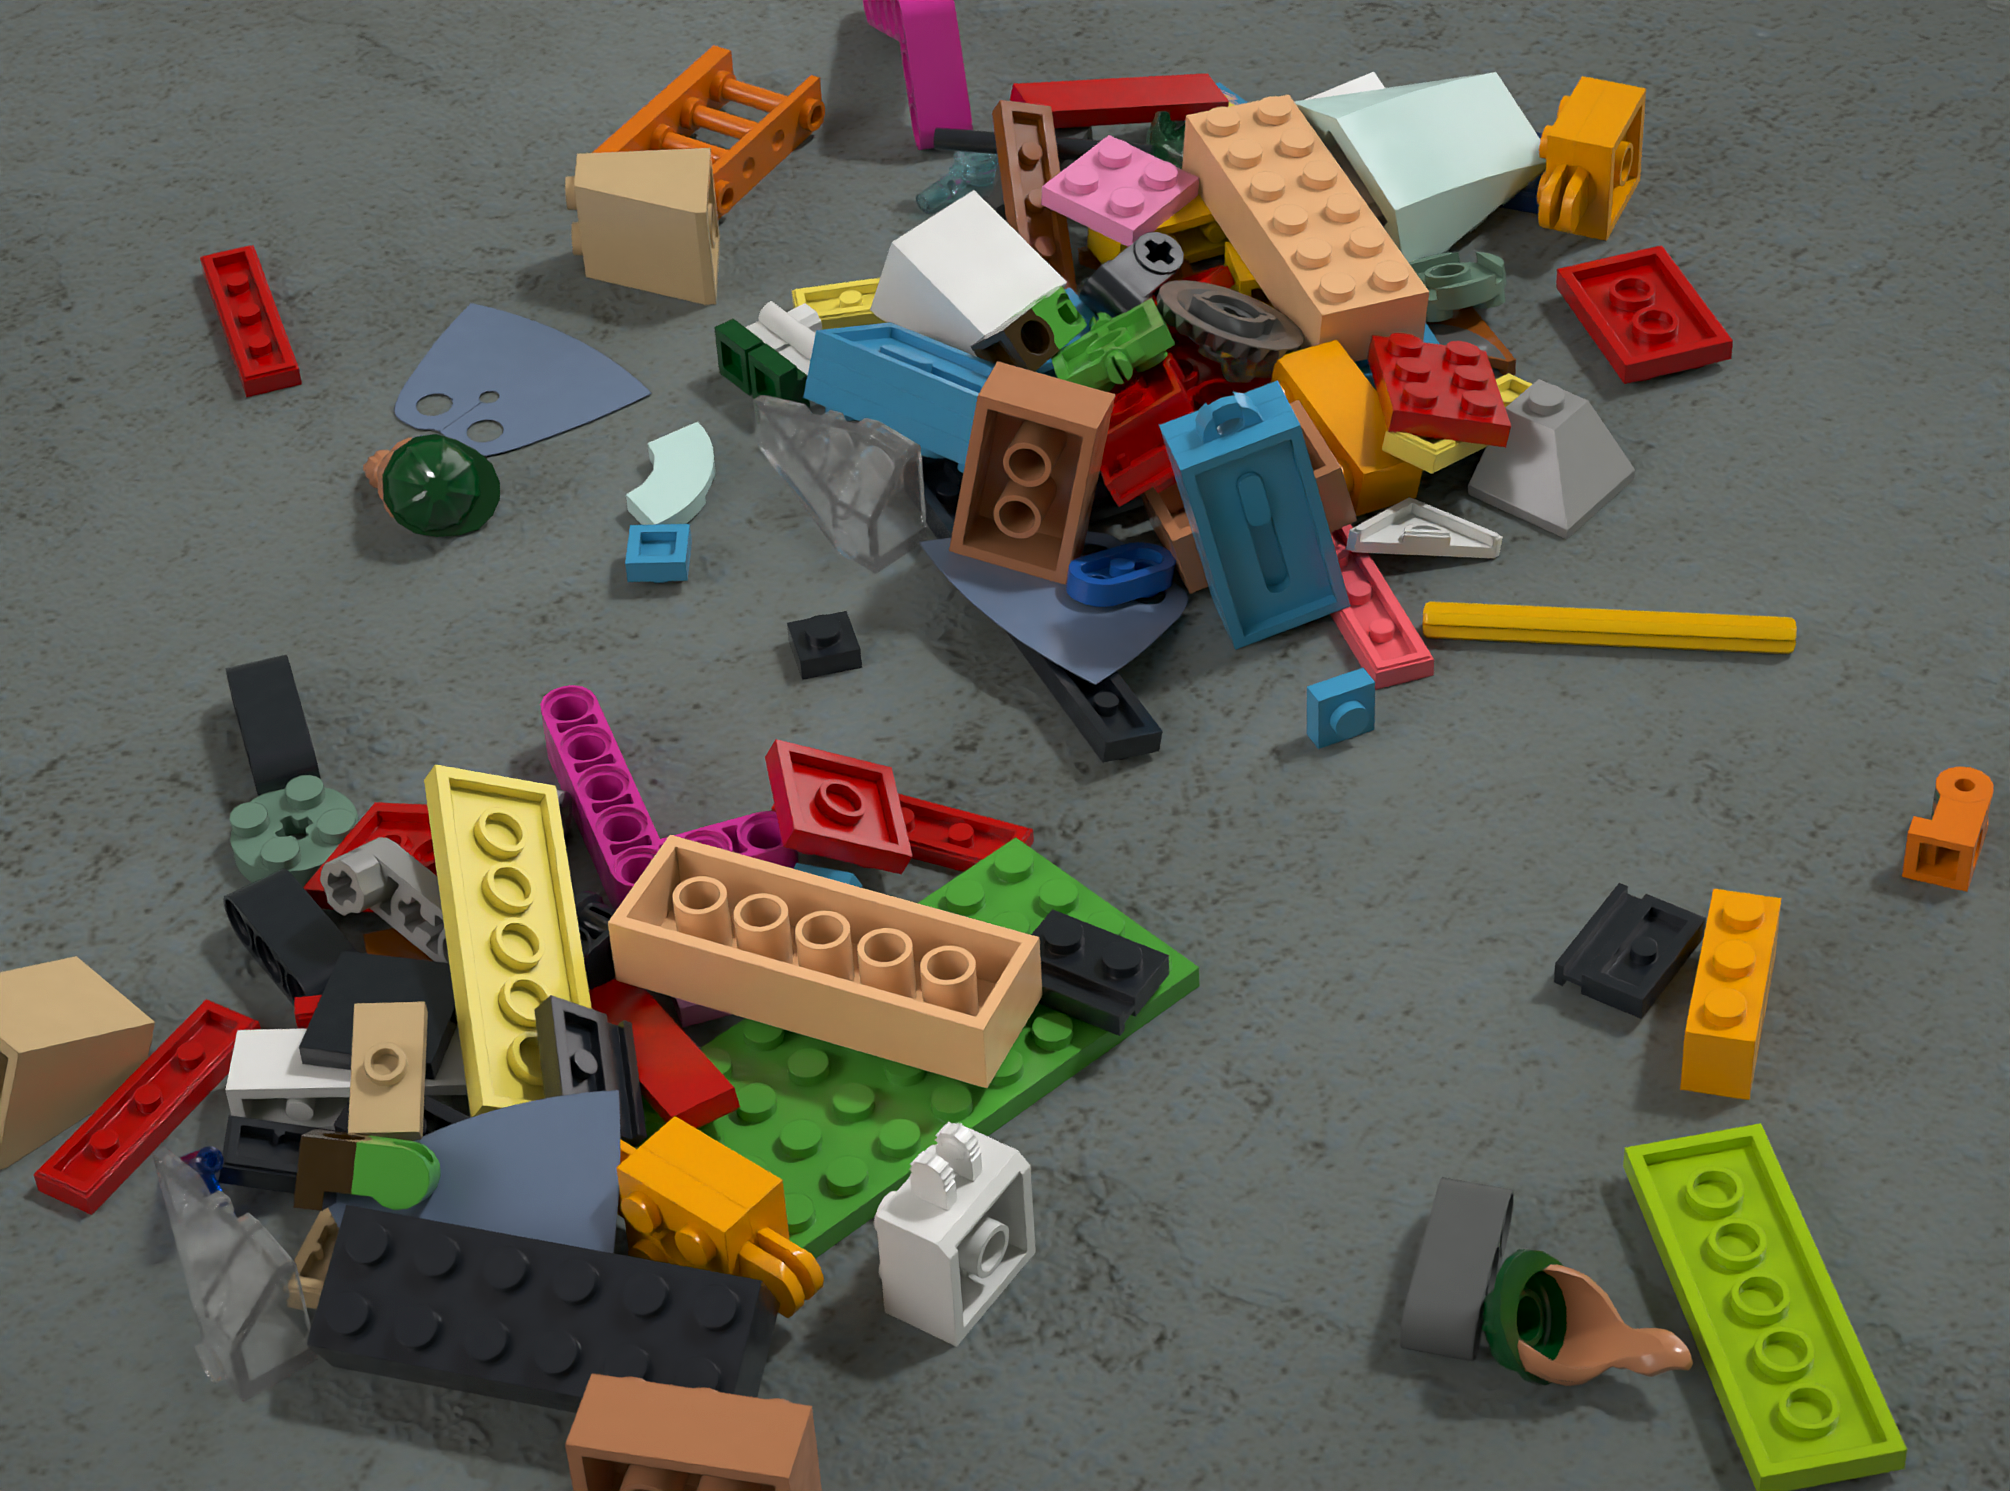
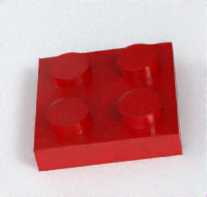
M775 739L765 756L783 847L797 850L807 855H819L853 863L863 868H875L902 875L913 855L892 767Z

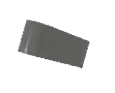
M1446 1177L1440 1179L1404 1306L1400 1333L1401 1348L1475 1361L1483 1335L1481 1325L1483 1323L1484 1298L1494 1288L1510 1231L1514 1203L1513 1189Z

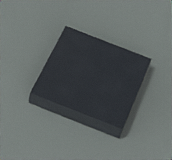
M342 951L300 1043L299 1051L302 1064L351 1070L354 1004L425 1002L428 1011L425 1079L435 1080L458 1025L449 963Z

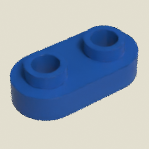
M1134 542L1076 558L1070 562L1066 592L1074 600L1094 607L1114 606L1138 598L1153 597L1171 587L1176 560L1169 550L1151 543Z

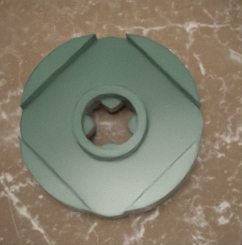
M1459 252L1427 256L1409 262L1429 291L1426 322L1447 320L1454 315V309L1470 306L1485 309L1502 305L1506 301L1504 289L1507 285L1503 259L1494 254L1476 252L1477 263H1460Z
M311 775L295 777L287 783L285 789L264 793L250 802L238 805L230 813V842L235 864L240 873L252 883L284 868L304 887L359 822L357 810L345 795L334 789L325 788L320 778ZM304 833L307 836L297 840L290 835Z

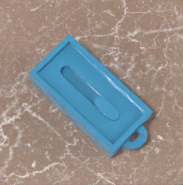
M892 322L816 330L803 398L825 406V414L832 418L845 421L858 420L869 425L868 432L872 435L885 439H903L913 444L912 450L917 454L931 458H948L958 463L957 469L963 473L977 397L996 364Z
M1278 380L1246 393L1233 392L1234 395L1220 398L1209 405L1205 403L1198 411L1159 425L1214 605L1235 650L1351 606L1301 425Z

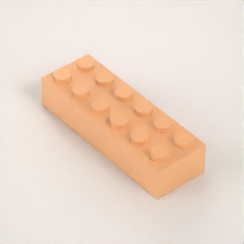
M1290 95L1270 96L1259 101L1230 107H1216L1210 111L1186 115L1182 170L1199 178L1198 194L1273 307L1292 320L1302 331L1304 336L1302 349L1338 340L1351 359L1356 362L1368 359L1367 354L1372 335L1389 337L1393 333H1406L1414 335L1423 341L1429 298L1428 289Z
M669 835L608 921L616 981L984 1088H988L1043 996L1040 940L1037 936Z

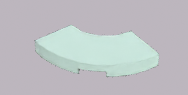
M698 422L647 443L649 459L654 466L653 471L642 485L626 494L628 511L641 525L687 524L706 504L705 496L713 480H715L716 470L712 443L705 429Z

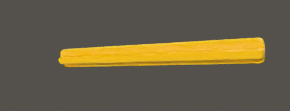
M1435 601L1425 603L1422 621L1424 636L1433 639L1772 654L1793 653L1797 636L1795 619L1782 616Z

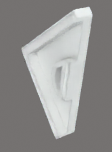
M1408 497L1350 529L1346 549L1360 553L1496 558L1499 556L1503 537L1496 532Z

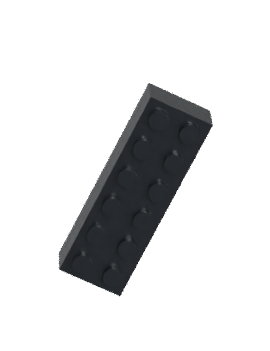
M346 1205L307 1346L333 1367L577 1413L591 1374L619 1378L637 1377L647 1382L694 1389L704 1387L721 1393L757 1398L780 1303L762 1280Z

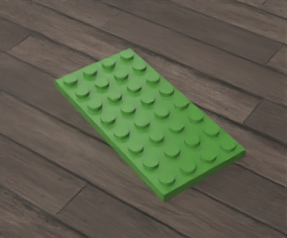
M1014 838L918 902V904L1030 935L1053 909L1168 954L1169 976L1136 1017L1130 1015L1125 1022V1030L1120 1036L1038 1003L988 1088H984L744 1018L700 1048L706 1057L734 1086L740 1107L698 1128V1130L783 1180L790 1241L811 1253L816 1259L875 1217L883 1198L891 1191L897 1192L912 1173L909 1170L912 1167L910 1164L922 1151L925 1152L931 1145H937L935 1141L937 1138L936 1134L948 1122L962 1123L963 1126L988 1137L1200 986L1199 967L1018 838ZM643 1096L642 1103L647 1137L637 1147H640L666 1124Z

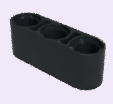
M287 654L225 668L257 795L260 796L264 793L285 789L287 783L298 776L311 775L321 779L313 743Z
M282 868L223 898L227 918L236 936L294 1007L296 997L323 994L342 951L357 952L355 947L287 869Z

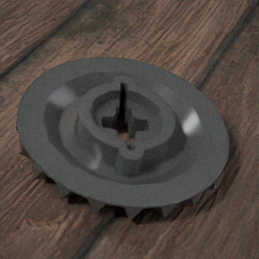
M1187 280L1170 281L1163 284L1159 289L1156 307L1163 316V320L1168 325L1176 327L1180 335L1193 338L1196 344L1207 345L1213 348L1215 352L1222 351L1228 353L1235 359L1244 357L1254 363L1263 360L1270 364L1276 363L1277 359H1281L1285 354L1301 349L1304 336L1299 327L1278 310L1248 295L1209 283Z

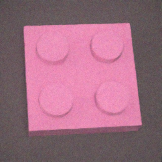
M1108 135L1042 186L1041 205L1129 247L1141 235L1147 232H1154L1156 228L1198 196L1199 178L1175 167L1169 162L1135 148L1123 140Z

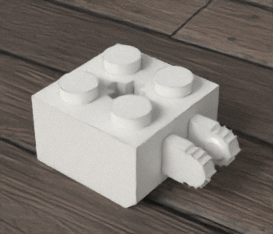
M948 1122L936 1134L937 1138L935 1141L937 1145H931L925 1152L922 1151L910 1164L912 1167L909 1170L912 1173L897 1192L891 1191L883 1198L875 1215L874 1227L878 1236L879 1276L882 1279L885 1313L957 1347L1036 1253L1030 1164L1018 1150L965 1127L962 1123Z

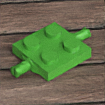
M1150 298L1114 318H1111L1106 313H1097L1099 320L1092 316L1089 321L1090 331L1075 342L1059 350L1051 357V361L1058 379L1109 392L1115 384L1124 383L1122 376L1125 375L1127 381L1130 380L1133 368L1137 372H1143L1163 361L1168 355L1166 350L1174 346L1175 342L1163 320V316L1160 314L1153 299Z

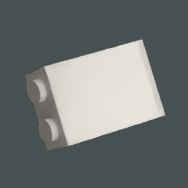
M973 190L891 243L870 310L887 323L892 322L976 356L970 346L984 335L994 331L1010 317L1023 310L1046 292L1060 285L1065 288L1067 282Z

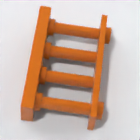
M713 45L592 153L710 148L719 220L824 123L825 105L822 101L820 77L810 75L791 94L786 96L737 81L733 73L731 50ZM733 101L768 112L769 114L757 123L719 110L728 102ZM704 128L739 139V141L727 150L689 137L698 129Z

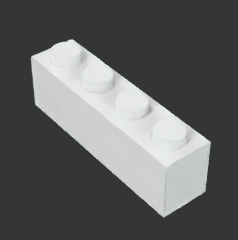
M457 1025L435 1080L425 1079L424 1094L471 1117ZM307 1029L237 1030L225 1089L231 1115L335 1130L333 1124L350 1099L351 1070L302 1064L299 1046Z

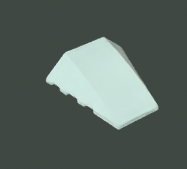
M1497 72L1295 101L1297 107L1327 148L1339 144L1388 221L1384 229L1408 262L1448 252L1454 243L1469 231L1472 232L1485 221L1490 213L1501 204L1504 205L1546 170V159L1539 156L1540 138Z

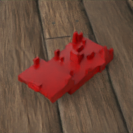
M1171 353L1159 364L1146 371L1137 372L1133 368L1130 380L1127 381L1125 375L1122 376L1124 383L1115 384L1108 392L1115 394L1100 471L1105 485L1118 507L1152 487L1155 488L1157 493H1160L1177 483L1159 425L1195 411L1193 410L1192 396L1188 397L1183 385L1185 376Z

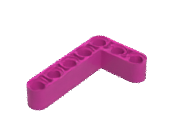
M863 0L864 11L869 25L899 41L912 130L918 150L934 148V132L936 127L973 130L954 0Z
M561 686L546 694L540 703L548 759L561 789L571 795L572 815L610 903L617 910L668 837L659 838L596 696L591 690L583 686ZM774 811L756 812L673 835L794 869L796 863H799L797 850L783 847L777 814Z

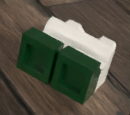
M770 301L762 308L759 320L747 327H744L734 318L714 327L719 373L747 395H752L756 402L782 422L817 404L803 398L816 330H822V321L817 312L804 303L786 312Z

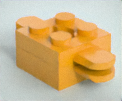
M1582 76L1571 96H1563L1558 108L1557 120L1553 126L1546 125L1540 140L1539 156L1546 159V171L1541 176L1537 191V203L1539 204L1538 222L1541 227L1607 241L1640 182L1646 88Z
M676 1116L638 1149L620 1139L621 1158L620 1164L616 1167L619 1182L617 1215L624 1218L629 1247L628 1256L762 1280L780 1303L778 1313L786 1318H790L804 1305L805 1300L812 1298L823 1287L824 1277L815 1257L790 1241L782 1179Z

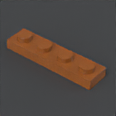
M1000 100L993 109L992 116L1007 223L1067 282L1064 289L1071 288L1077 294L1067 217L1041 205L1042 186L1060 173L1051 106Z

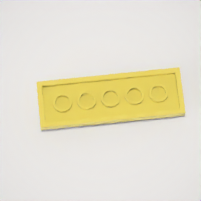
M435 764L424 779L470 1116L474 1117L500 1108L545 1099L535 1008L550 995L590 1009L592 1008L556 786Z

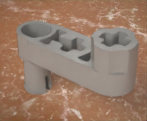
M379 837L324 864L321 870L320 882L326 891L328 903L335 911L345 916L351 912L360 913L370 908L433 961L449 963L438 878L397 843L388 838Z

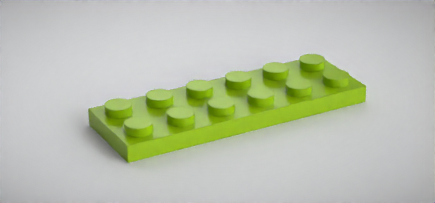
M1762 1124L1625 1147L1623 1168L1756 1491H1791L1905 1469L1907 1448Z

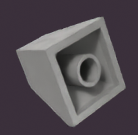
M1538 379L1505 407L1511 423L1506 448L1486 446L1468 484V495L1564 539H1568L1635 479V469L1588 400Z

